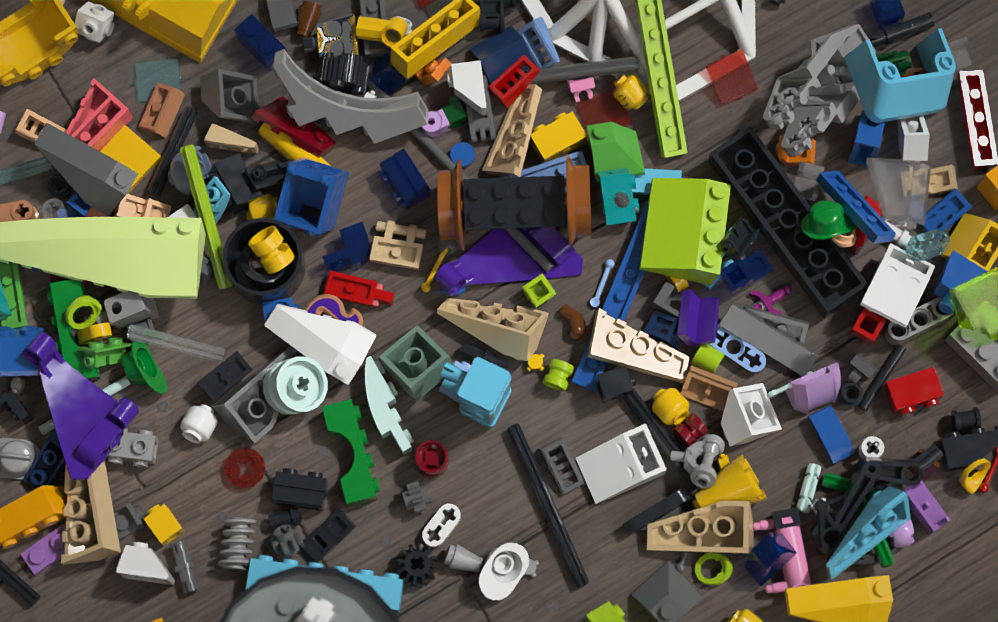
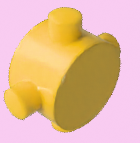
M542 353L540 355L533 354L528 359V367L526 369L529 372L531 370L543 371L545 369L543 367V358L545 356Z
M725 454L717 457L718 467L721 471L730 463L729 458Z

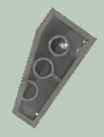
M49 123L44 125L34 143L49 163L65 178V181L79 194L83 202L106 216L127 195L138 173Z
M291 345L213 406L228 427L252 444H255L273 428L277 421L276 418L280 413L268 404L263 393V380L267 371L280 361L294 357H305Z

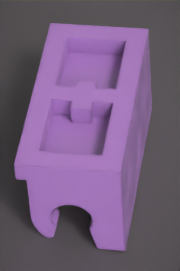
M923 481L917 485L908 486L903 490L908 495L909 508L929 535L951 521Z

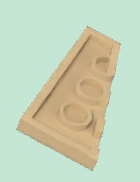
M529 84L509 107L482 169L488 175L521 176L542 91L536 84Z

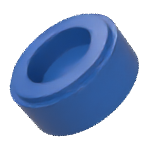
M460 142L452 147L450 158L455 164L458 160H461L462 168H467L474 162L475 151L470 144Z

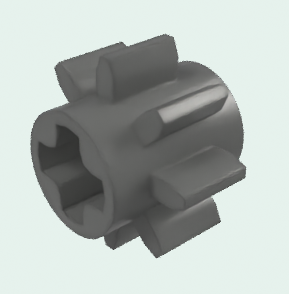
M418 481L406 484L408 490L402 492L407 510L414 509L416 514L427 511L426 504L432 503L427 486H419Z
M282 525L276 528L273 532L274 537L270 538L275 554L281 552L285 557L296 554L300 550L299 545L303 544L299 529L297 527L292 529L290 525Z

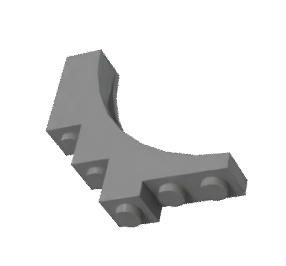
M285 49L275 52L272 69L277 78L280 77L284 83L285 92L289 96L288 105L286 106L290 118L295 119L298 126L324 117L328 127L333 128L336 135L362 126L365 135L370 136L375 144L428 124V109L418 92L390 98H365L341 93L324 86L308 76L294 63Z

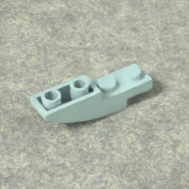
M369 356L366 358L365 386L373 419L382 438L384 439L392 434L403 455H406L413 451L411 443L414 440L407 429L402 431L398 424L402 420L396 409L389 408L397 403L394 396L398 393L392 382L386 383L382 374L386 372L380 361L374 362L372 357Z

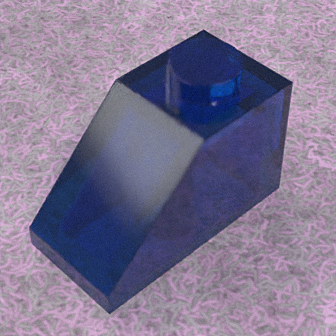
M768 533L751 550L745 568L758 585L762 587L797 552L782 533Z

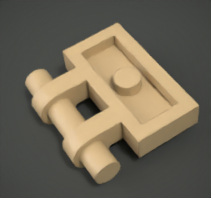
M378 221L376 231L385 232V236H374L370 262L419 270L423 244L414 243L415 238L425 239L427 230L417 228V225L412 224L403 226L396 224L395 221ZM394 234L407 236L406 241L392 238Z

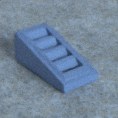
M542 16L517 30L523 37L532 60L539 69L550 68L560 62ZM544 47L545 51L540 53L539 49ZM548 55L550 60L544 63L543 58Z

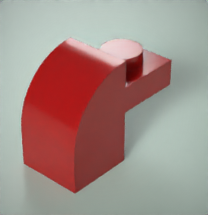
M864 307L850 333L873 345L887 318Z

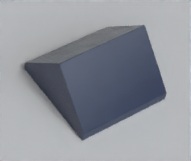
M512 26L469 48L474 60L481 61L482 73L486 75L489 85L522 55H526L533 62L523 37ZM525 66L521 68L523 71L528 70Z

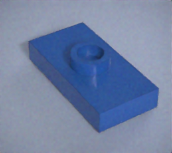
M955 188L919 219L918 222L935 240L967 213L972 206Z

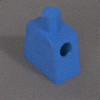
M861 111L855 128L848 163L872 168L880 148L885 122H872L866 116L865 111Z
M953 250L944 263L934 290V294L942 299L938 305L939 309L946 314H951L955 307L960 311H965L985 290L995 275Z

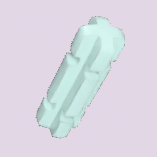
M809 463L805 474L807 476L804 477L799 495L801 499L798 500L796 506L798 511L808 513L811 509L812 502L810 501L814 497L818 483L817 477H819L821 472V466Z

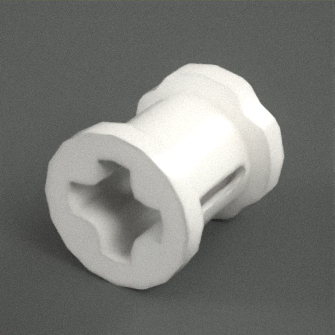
M874 436L866 438L859 446V457L861 459L864 457L879 458L884 452L883 442ZM875 446L874 452L867 453L868 447Z

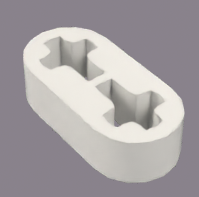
M453 504L443 505L424 528L422 537L428 547H440L458 525L461 514L457 506ZM454 510V517L456 519L454 521L449 519L443 525L442 522L445 519L443 512ZM438 527H441L442 529L438 533L440 540L428 541L430 537L427 533L429 531L435 532Z

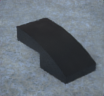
M338 508L300 546L319 563L357 526Z

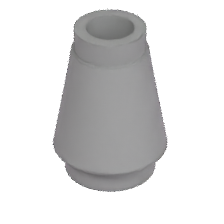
M450 544L443 564L449 565L448 568L478 573L483 558L478 557L458 544L456 546Z

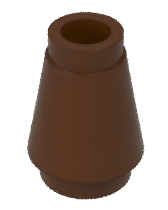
M303 0L302 5H299L296 35L310 38L322 14L321 5Z

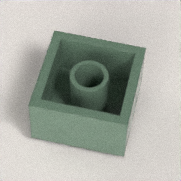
M418 325L379 356L385 371L416 402L444 379L440 377L442 369H445L446 362L452 364L449 355Z

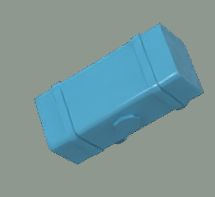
M480 357L474 359L468 372L446 362L445 369H442L440 377L446 378L442 383V387L458 393L461 415L490 429L494 428L511 394L510 373Z

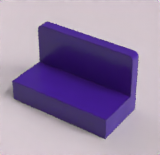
M692 290L682 291L677 336L687 346L715 343L720 303L718 297L700 299Z

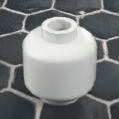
M203 404L190 407L180 424L183 431L182 435L193 443L208 441L218 423L216 416L213 414V409Z

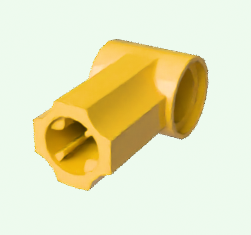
M360 16L357 22L356 36L358 39L380 41L386 46L392 47L404 38L408 26L399 17L385 20ZM391 30H395L398 34L392 33Z

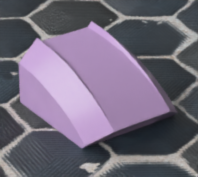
M836 362L791 381L785 392L793 409L807 415L808 411L829 402L835 403L841 387L839 364Z

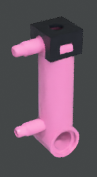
M798 507L774 511L770 515L771 519L753 523L755 531L773 529L776 535L785 580L766 585V593L784 592V589L812 585L800 530L801 521Z

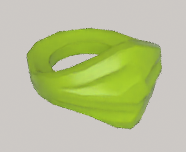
M88 295L81 296L67 308L65 313L66 322L72 328L79 330L91 326L100 315L102 306L96 299ZM82 306H91L92 314L88 320L83 323H75L72 317L76 309Z
M719 552L703 555L695 565V574L698 580L705 585H720L729 579L733 572L732 562ZM709 559L720 561L722 565V572L712 579L704 578L701 573L702 564Z

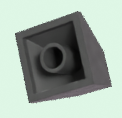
M216 69L200 77L201 100L218 117L258 124L251 119L254 112L259 110L257 76Z
M667 561L631 594L655 622H678L703 599L670 561Z

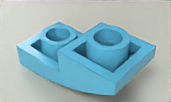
M213 177L206 186L215 222L217 223L227 207L230 193L218 177ZM195 208V209L193 210V212H194L195 215L198 217V213H197V210H196V208Z

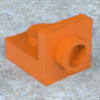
M446 57L437 61L433 59L416 72L414 76L424 86L433 84L441 79L451 66V63Z

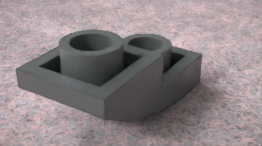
M267 0L274 32L298 26L296 8L292 0Z

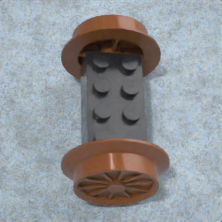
M566 156L567 191H565L564 175L463 179L461 160L457 161L454 170H438L437 199L441 241L456 240L461 250H464L465 230L566 226L567 211L569 246H572L576 236L591 235L589 165H573L570 157Z

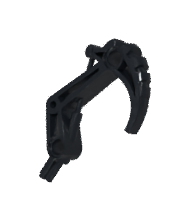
M933 444L915 459L913 457L905 459L864 457L861 459L842 496L827 501L819 498L813 502V508L817 511V520L812 525L810 534L816 545L815 551L819 555L827 554V560L829 561L845 538L842 531L866 494L875 490L877 492L883 491L887 487H896L903 484L914 486L919 484L923 476L926 475L924 471L944 456L940 449ZM913 466L915 468L914 476L906 479L904 476L905 470ZM876 480H882V481L876 482L875 485L872 486L873 483H874ZM838 503L832 516H830L827 506ZM835 531L833 541L825 542L824 535L826 532ZM893 546L889 547L892 555L898 552ZM867 552L853 564L859 567L879 561L875 552Z

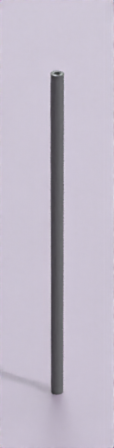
M368 76L367 88L370 91H374L375 96H377V98H390V96L370 76ZM420 127L410 131L447 170H454L456 164ZM463 173V179H469V178ZM504 228L546 272L553 268L554 265L518 228Z

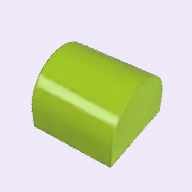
M543 273L521 287L524 295L534 308L556 294Z
M704 344L698 349L691 365L714 374L725 354L709 344Z

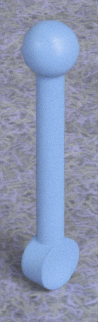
M612 259L606 260V268L595 297L590 300V305L593 308H597L600 305L599 298L610 269L615 265Z

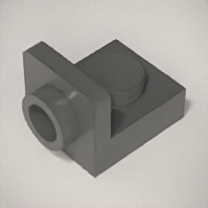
M129 501L126 503V507L114 513L119 542L145 527L142 519L146 516L139 505L134 507Z

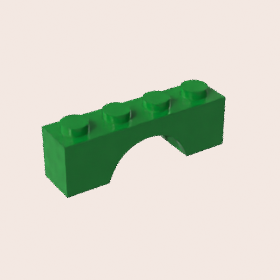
M70 279L50 283L51 290H47L49 304H54L55 314L52 315V323L54 329H58L60 339H56L59 354H62L63 359L88 380L101 378L99 367L89 368L84 365L85 351L78 350L80 346L73 337L72 327L66 322L65 313L67 308L77 298L86 296L84 282ZM84 306L79 307L75 310L72 317L73 319L75 315L78 313V311L82 309Z
M352 399L322 406L329 434L345 439L354 449L353 466L340 479L347 506L351 507L377 500L376 493L380 492L377 477L372 478L370 468H374L371 453H365L364 444H367L368 441L365 429H359L357 420L362 419L359 406H353Z

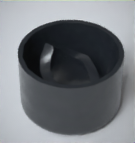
M270 218L252 219L239 225L226 240L222 257L223 266L233 288L245 300L262 305V302L289 298L300 287L306 268L304 254L295 233L282 222ZM275 226L283 237L282 243L288 244L295 257L283 269L271 275H262L251 268L252 260L256 255L248 243L261 230Z

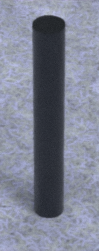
M897 345L858 407L863 411L867 412L907 350L904 346Z

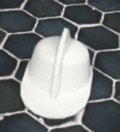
M506 543L490 552L479 575L480 590L485 597L492 600H501L514 590L529 565L528 553L523 546L517 543Z

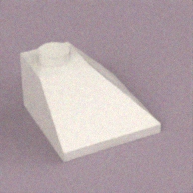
M763 383L729 390L721 425L730 447L748 443L782 429Z
M133 542V546L125 545L116 573L125 579L168 585L175 584L172 575L156 553L148 548V544Z

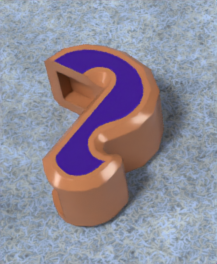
M331 294L318 295L304 309L311 314L332 316L331 318L341 321L349 320L364 327L361 313L357 309H351V312L346 314L343 302Z

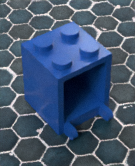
M304 157L289 162L274 220L282 222L290 229H295V227L302 228L305 234L311 236H318L334 229L349 172ZM303 204L322 210L320 218L301 213Z

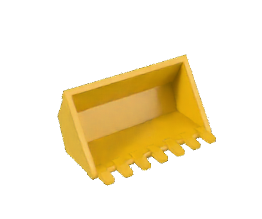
M238 0L90 1L104 6L107 10L114 12V15L201 64Z

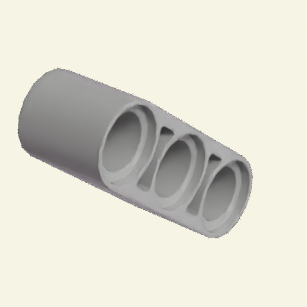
M938 297L916 308L906 328L890 322L885 330V339L892 345L903 344L945 323L952 316L953 312L946 315L939 314L936 311V306L940 304L942 299ZM914 317H923L925 325H917L914 322ZM892 327L901 328L903 336L896 337L893 335Z

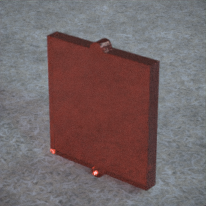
M743 49L727 56L721 55L720 59L705 65L721 105L736 98L742 99L743 95L758 89Z
M614 88L596 95L592 99L577 103L584 119V125L613 122L627 127L633 124L627 109L613 96Z

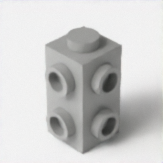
M125 428L121 440L105 459H108V463L122 465L123 461L133 462V466L147 468L148 464L155 465L159 440L156 436H153L151 431L138 430V433H129L128 429Z

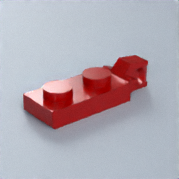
M335 271L329 272L324 294H331L340 300L368 307H379L380 303L393 306L395 298L394 293L384 291V285L378 284V281Z

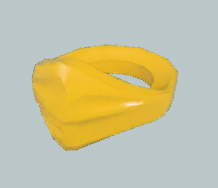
M983 458L969 465L958 479L961 486L967 492L973 494L985 478L991 463ZM979 465H982V467L976 473H974L971 477H968L969 473L974 468H976Z

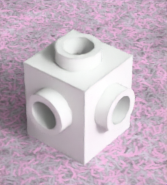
M87 2L77 11L75 25L78 28V34L85 36L88 40L100 42L106 36H110L115 25L112 22L114 12L107 10L102 5Z

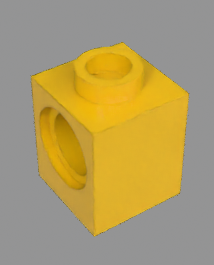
M158 504L152 507L147 512L148 516L144 518L164 547L185 532L165 504L162 506Z

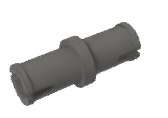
M186 540L171 544L177 565L175 571L179 572L184 594L200 590L193 569L195 568V563L191 562Z

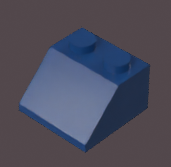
M32 325L24 326L21 329H11L8 326L0 327V376L39 375V370L25 358L23 351L39 332L44 333V328H36Z

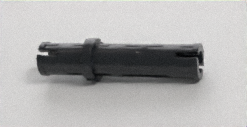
M930 12L890 27L887 25L882 26L880 30L866 34V36L872 40L871 44L873 47L884 43L889 45L893 43V40L934 27L935 21L933 19L924 22L933 17Z

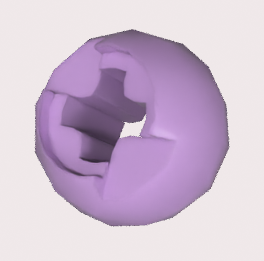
M911 519L888 536L890 545L896 548H905L915 541Z

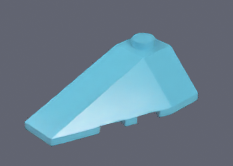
M887 487L885 490L878 491L872 496L826 564L828 577L831 580L911 519L908 495L904 491Z

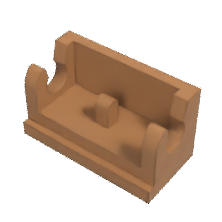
M691 365L681 394L685 398L724 412L729 390L737 388L738 383Z

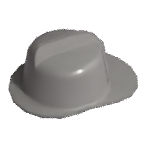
M0 438V478L24 479L40 453L38 446L24 439Z

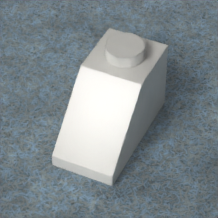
M481 61L451 64L452 72L447 73L449 88L454 87L455 95L481 115H487Z
M924 116L898 119L899 151L902 160L910 163L928 161L930 134Z

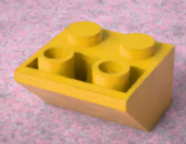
M965 213L939 255L947 260L954 250L989 271L998 257V224L990 219Z

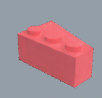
M93 78L90 83L91 86L85 98L82 99L80 108L75 118L72 119L66 133L101 151L120 129L133 119V116L123 103Z

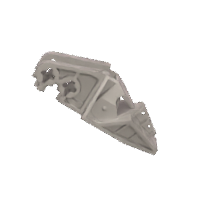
M853 24L811 39L812 56L805 59L796 70L777 78L763 114V119L770 129H782L785 125H788L781 146L789 157H795L805 150H811L813 146L810 138L817 133H823L830 122L843 123L860 100L844 56L865 40H868L859 24Z

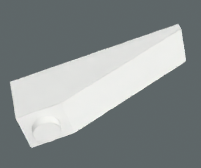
M277 304L264 326L305 357L316 361L325 372L349 385L363 363L376 338V334L353 321H341L331 318L332 316H320L308 313L306 310Z

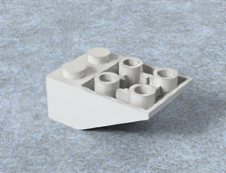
M890 243L860 305L871 312L889 319L892 323L906 328L929 282L935 265Z
M646 424L627 431L575 458L595 504L661 477L667 471Z

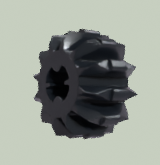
M419 543L418 551H414L413 545L410 544L408 545L410 554L404 550L400 552L405 560H396L397 565L405 566L397 570L398 575L406 574L403 578L404 583L409 582L413 578V587H417L418 579H421L423 586H427L426 576L431 580L436 578L430 570L439 571L438 565L431 564L438 560V556L429 557L433 549L429 547L423 552L422 543ZM414 560L416 562L423 560L422 565L424 568L422 570L417 568L414 571L412 570L414 568L412 562Z

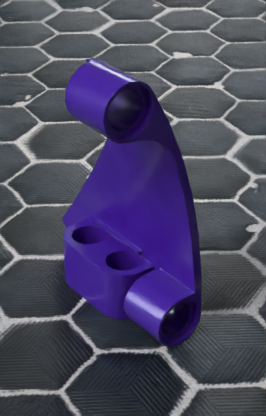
M555 227L518 228L554 265L549 272H546L504 228L493 229L458 260L443 265L433 278L452 296L465 285L531 281L542 273L546 279L580 276L583 258L575 251L573 246H569V241Z
M39 332L26 346L23 355L39 370L70 479L88 480L119 443L124 434V429L139 413V409L127 398L123 397L119 401L115 400L85 378L62 358L57 350L55 341L49 335Z

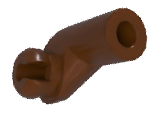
M565 304L559 314L570 321L572 328L569 331L570 337L579 340L586 332L584 317L575 309Z

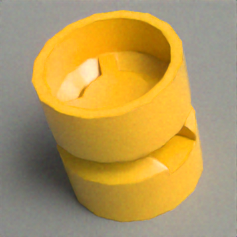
M275 226L261 230L248 243L257 257H261L260 262L269 274L283 269L295 257L288 244L282 243L283 237Z

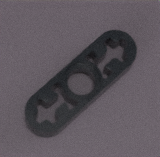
M684 487L629 519L622 526L627 535L631 536L647 527V524L657 521L682 506L691 497Z

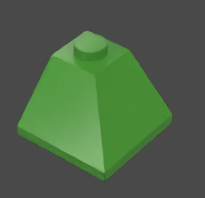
M613 122L587 126L588 146L596 183L599 182L597 172L627 168L630 174H634V176L645 175L636 131Z

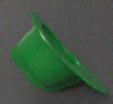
M828 200L815 203L809 210V214L803 218L801 224L803 232L808 237L816 240H825L849 233L858 227L844 212L841 204Z
M135 340L132 344V350L120 358L125 375L133 384L139 386L148 384L155 392L159 394L166 393L168 387L166 379L156 364L150 349L142 340Z

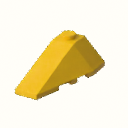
M889 575L784 589L788 615L813 622H887L893 604Z

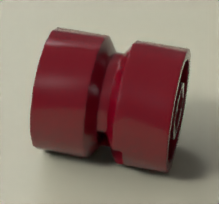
M434 440L425 441L416 450L415 460L417 468L425 477L438 478L448 469V453L445 446L440 442Z

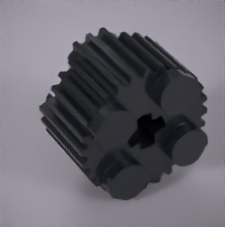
M334 52L322 54L318 74L319 83L341 93L365 95L369 64L363 62V56L347 53V57H333Z

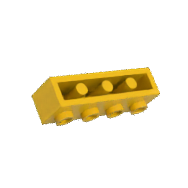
M472 0L452 1L391 47V65L406 79L410 78L479 26L480 7Z

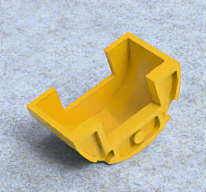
M30 0V3L0 22V84L4 87L28 78L31 80L38 78L42 75L43 70L63 61L62 56L78 40V28L59 0Z

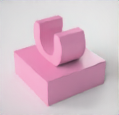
M593 77L567 80L568 88L571 93L573 92V97L577 102L580 101L579 93L581 91H587L588 98L592 99L593 92L590 88L595 87Z

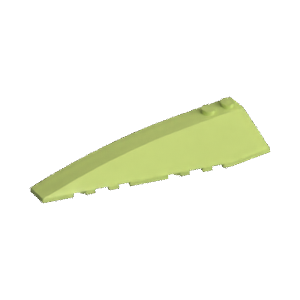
M71 217L0 222V262L18 263L24 268L32 269L34 267L42 269L45 273L77 281L87 280L97 286L104 287V285L117 288L118 291L126 293L131 291L146 298L197 299L206 233L201 218Z

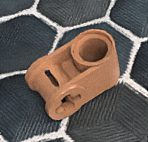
M26 200L0 204V222L39 219L38 210Z

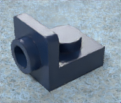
M655 310L644 332L653 338L668 343L676 350L683 343L677 336L679 319Z

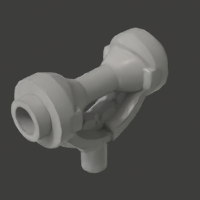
M707 434L699 442L687 447L686 452L672 450L670 460L684 462V469L691 476V481L700 488H709L715 484L717 478L716 471L712 468L713 459L723 453L725 443L719 436ZM704 455L702 464H696L698 456Z

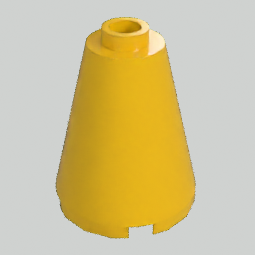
M741 454L717 474L715 484L712 487L701 488L695 493L696 499L693 501L696 509L721 501H750V504L763 501L767 497L764 490H760L759 480L750 464Z

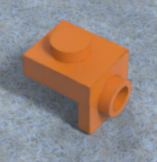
M780 135L779 143L776 145V156L786 166L814 165L816 141L813 138H810L813 146L811 150H805L800 155L789 157L781 146L784 135Z

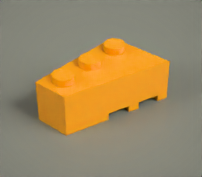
M42 485L0 508V547L3 549L11 548L17 544L18 540L37 534L38 531L66 519L63 516L64 506L67 504V493H64L65 486Z

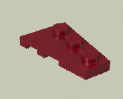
M284 96L255 111L251 117L257 123L262 120L272 126L271 131L278 135L280 132L292 138V142L318 158L333 150L336 142L313 122L298 126L295 119L290 118L286 106L289 100Z

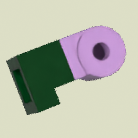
M457 95L448 99L449 106L437 112H428V124L422 126V130L428 137H437L468 123L467 115Z

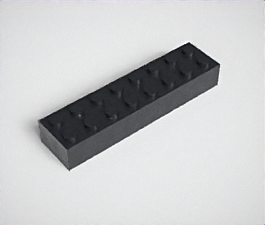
M751 126L710 153L708 159L710 165L724 183L731 184L730 192L755 226L757 228L760 227V233L824 319L866 290L868 283L841 247L836 245L831 238L816 240L808 237L801 228L802 220L809 214L811 206Z

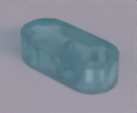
M932 230L910 238L905 252L910 259L923 261L945 253L950 238L941 230Z

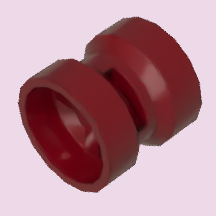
M692 412L686 417V422L678 424L673 428V431L681 442L689 447L695 443L696 438L704 436L708 429L702 420Z

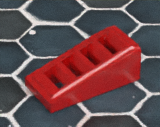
M522 55L488 88L493 96L508 109L539 74L540 69L526 55ZM523 66L529 70L527 74L521 69ZM518 73L522 79L518 80L515 75ZM510 81L515 84L512 88L508 85Z

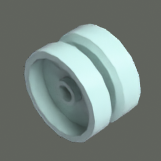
M294 357L275 363L267 371L263 380V393L266 401L274 410L282 414L294 415L313 410L324 401L328 380L323 368L316 361L308 357Z

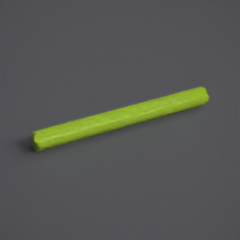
M192 144L185 145L180 148L198 217L202 219L205 229V242L218 288L225 289L232 286L223 266V248L195 146Z

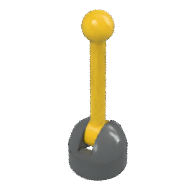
M439 239L438 250L440 255L427 281L421 285L423 292L430 291V284L445 255H451L456 251L459 246L457 241H441Z

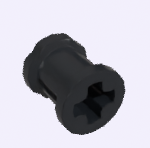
M973 407L972 410L961 412L952 410L951 422L954 432H960V429L981 428L979 409Z

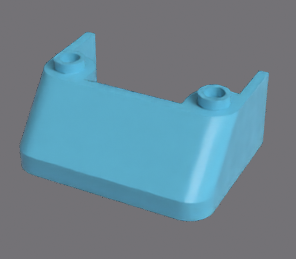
M942 28L937 29L916 45L924 69L928 72L926 74L901 78L894 64L889 61L878 62L870 39L865 40L844 56L865 114L872 122L881 123L937 113L945 108L956 64Z

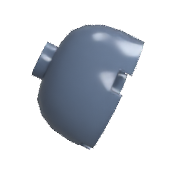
M195 146L205 186H207L209 183L208 172L212 166L207 154L200 153L199 149L202 148ZM179 151L171 161L168 179L183 195L193 196L182 155Z

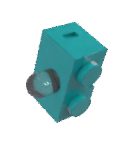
M627 168L597 172L605 223L613 225L636 221L635 213L640 211L638 199H633L632 189H636L634 174H630Z

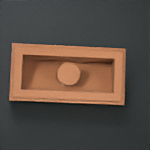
M157 82L138 127L166 138L185 94L175 87Z

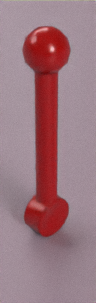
M998 447L995 449L996 456L986 479L979 486L981 493L989 491L988 484L998 464Z

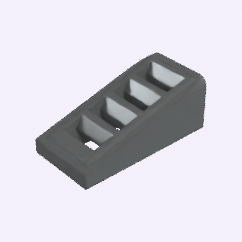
M558 438L538 448L562 495L585 484L563 438ZM560 447L561 452L550 457L549 452ZM565 457L566 461L554 466V461ZM570 466L571 470L561 475L558 474L557 471ZM575 475L576 479L565 485L563 484L562 480Z

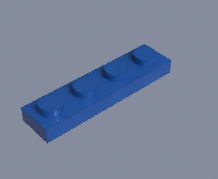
M839 171L819 173L816 181L836 203L843 206L844 212L867 236L868 240L873 244L893 241L896 233Z

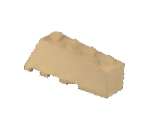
M105 460L88 480H71L66 466L64 493H67V504L64 506L63 516L66 517V531H63L62 542L65 543V554L61 556V564L100 561L121 553Z

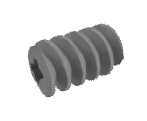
M231 517L232 519L225 520L223 523L224 526L230 529L224 530L222 535L229 539L221 541V545L227 549L220 551L219 555L226 559L219 561L218 565L227 570L249 572V570L243 568V565L250 564V560L244 556L253 552L246 548V545L254 543V540L248 538L247 535L255 533V530L248 526L249 524L256 523L257 520Z

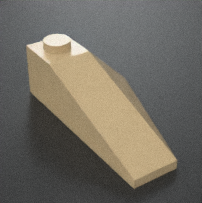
M447 298L437 309V314L500 353L513 357L516 360L528 361L537 350L548 319L547 312L526 306L517 305V310L502 308V304L494 303V306H480L478 301Z
M721 501L647 524V550L753 552L754 527L750 501Z

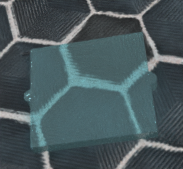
M178 59L135 63L137 80L134 83L137 86L139 103L149 102L157 82L175 87L181 91L180 82L182 77L179 75Z

